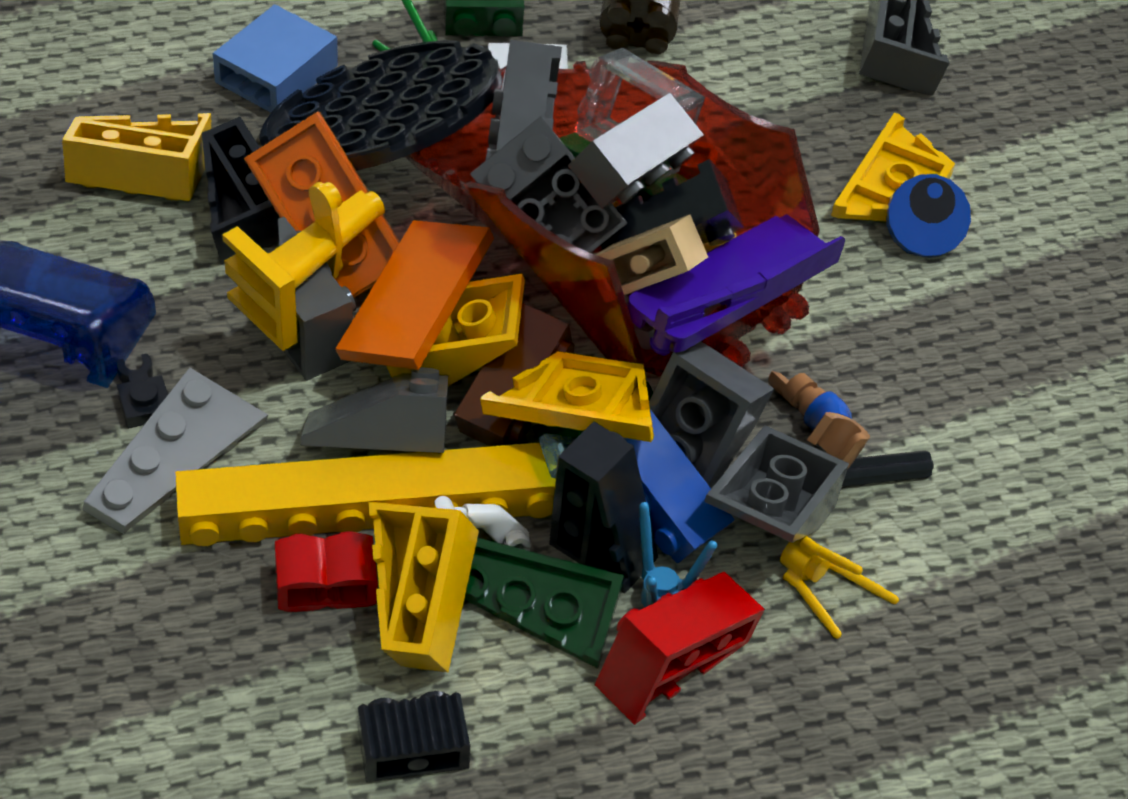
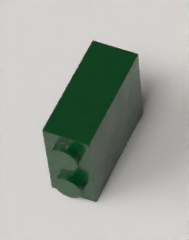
M444 0L445 35L523 36L524 0Z

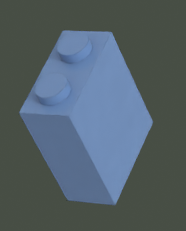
M274 4L213 52L215 83L272 112L293 92L302 90V93H304L317 83V77L338 66L337 36Z

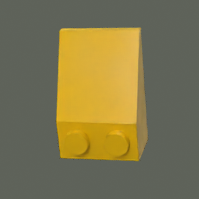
M523 274L469 282L421 367L439 370V375H449L448 386L516 347L525 284ZM386 366L391 377L401 373H411V369Z

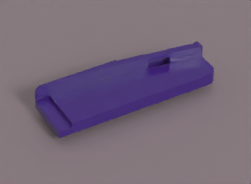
M786 214L780 218L774 216L707 252L708 258L691 270L633 292L629 296L625 315L640 329L644 327L645 322L655 328L653 338L650 337L649 340L651 349L655 353L668 355L670 351H685L838 263L845 244V238L840 236L825 243ZM719 303L722 306L727 305L726 309L703 317L705 308Z

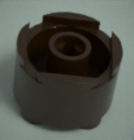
M602 0L600 29L606 37L607 46L617 50H625L628 46L643 47L651 54L664 53L668 48V44L677 33L680 0Z

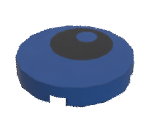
M937 174L917 175L903 182L891 195L888 203L886 222L893 241L906 253L915 256L939 257L954 250L966 237L971 223L970 204L963 190L951 179Z

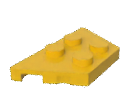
M894 112L835 201L831 216L842 219L886 221L891 195L903 182L922 174H937L950 179L955 163L943 152L936 150L932 146V142L920 133L913 136L903 127L905 118Z
M556 352L542 360L535 368L527 369L513 377L514 388L500 396L489 391L480 398L482 412L485 415L584 431L594 421L607 430L620 434L623 438L652 442L654 438L644 364Z

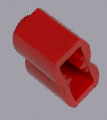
M345 531L327 538L294 534L276 540L275 572L278 609L288 612L315 611L327 606L343 609L369 607L377 604L376 589H378L376 562L373 560V536Z

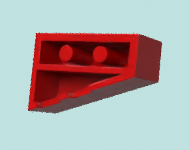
M725 571L706 580L703 578L697 579L688 588L673 595L667 593L661 596L655 603L640 610L634 608L620 619L616 627L618 631L617 636L594 685L635 725L646 717L645 710L649 702L661 694L670 700L681 691V688L676 684L678 681L696 668L704 675L748 643L765 609Z

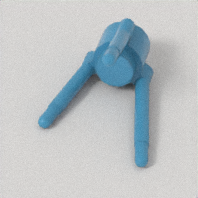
M642 502L639 505L643 560L641 577L644 580L641 602L645 608L655 603L661 596L667 593L673 595L688 588L696 581L717 548V543L715 541L708 542L684 579H680L677 573L669 567L661 566L655 568L653 563L649 505L646 502Z

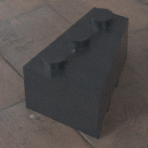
M237 117L203 132L202 143L205 173L208 181L207 195L211 212V234L221 264L223 265L225 264L224 260L236 253L223 242L222 234L238 226L257 245L264 248L279 241L278 219L280 217L244 160L246 156L260 147L242 118Z
M708 159L697 165L700 174L679 184L677 178L673 177L661 183L663 192L646 199H642V196H636L627 203L615 207L627 224L601 244L602 250L612 244L689 214L693 219L703 244L708 242L710 246H715L730 241L735 237L734 232L743 229L744 225L727 178Z

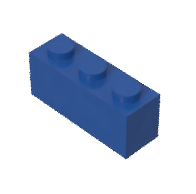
M650 409L654 435L652 442L629 438L624 439L634 446L646 503L649 505V515L655 542L665 554L670 555L678 564L720 533L735 519L731 514L705 502L706 494L711 488Z

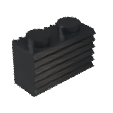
M431 691L423 694L419 699L414 697L411 700L404 698L401 701H396L392 698H378L371 701L368 705L361 704L358 706V734L366 782L469 769L471 746L460 693L454 692L449 695L442 691Z

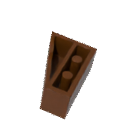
M522 303L517 346L482 366L454 414L459 432L488 446L520 444L525 439L531 422L485 415L482 412L480 398L489 391L500 396L514 388L513 377L527 369L535 368L542 360L556 352L575 354V345L572 343L569 323Z

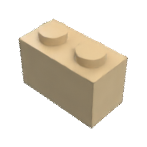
M689 214L612 244L590 259L607 299L610 301L685 273L707 259L708 255L693 219Z

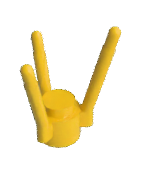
M808 536L794 543L789 542L781 554L780 563L788 569L783 579L796 588L835 639L841 637L840 629L805 584L804 580L810 579L813 582H817L830 568L892 604L899 602L897 595L861 575L863 569L860 565L819 545Z

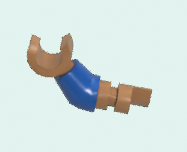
M772 371L768 378L769 385L793 407L799 409V412L804 416V423L812 430L807 441L813 445H820L828 454L848 462L849 468L869 441L870 435L852 419V414L847 404L834 392H826L821 387H818L817 383L805 373H799L788 380L781 373Z

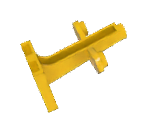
M316 182L309 189L315 222L270 253H266L238 226L222 234L223 242L236 253L224 260L225 273L238 285L227 292V298L282 351L298 343L295 289L326 262L331 269L333 278L336 279L339 271L343 269L341 259L342 248L376 218L385 213L384 204L374 191H369L365 194L360 190L342 203L340 193L332 183Z

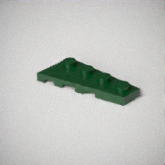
M477 538L464 600L598 669L623 586L624 575Z

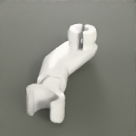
M439 496L434 501L436 508L461 510L476 528H482L495 542L530 551L531 541L529 539V532L501 506L496 504H464L462 507H454L450 498L446 496Z

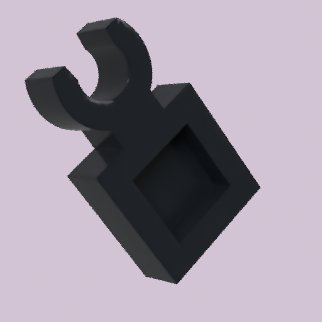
M147 353L141 355L143 366L137 370L128 369L124 359H118L117 361L118 377L122 382L117 384V392L128 429L144 425L168 395L162 375L153 377L152 360Z

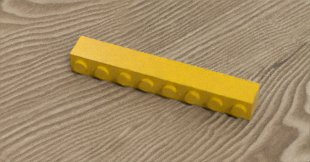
M556 441L450 449L444 450V453L412 452L175 471L181 545L210 546L216 542L234 540L258 542L265 538L291 536L294 534L312 536L317 533L353 531L358 533L361 530L374 529L373 519L369 515L368 502L436 508L434 501L439 496L450 498L454 507H462L464 504H496L501 506L512 517L531 516L534 518H544L551 515L553 511L559 456Z

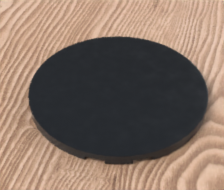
M442 40L387 49L368 55L369 60L356 65L353 69L348 70L344 64L317 77V85L310 87L304 93H302V90L293 92L269 114L261 128L259 139L261 145L264 146L314 113L320 112L356 171L385 164L418 152L443 140L478 117L493 102L494 90L501 89L503 81L501 69L497 59L495 60L492 56L491 51L475 43L465 48L461 47L458 41Z

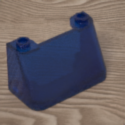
M0 241V328L61 346L64 362L73 364L77 359L90 372L86 377L87 382L108 388L118 373V359L127 360L156 315L155 300L147 284L136 278L125 277L24 246L15 241Z

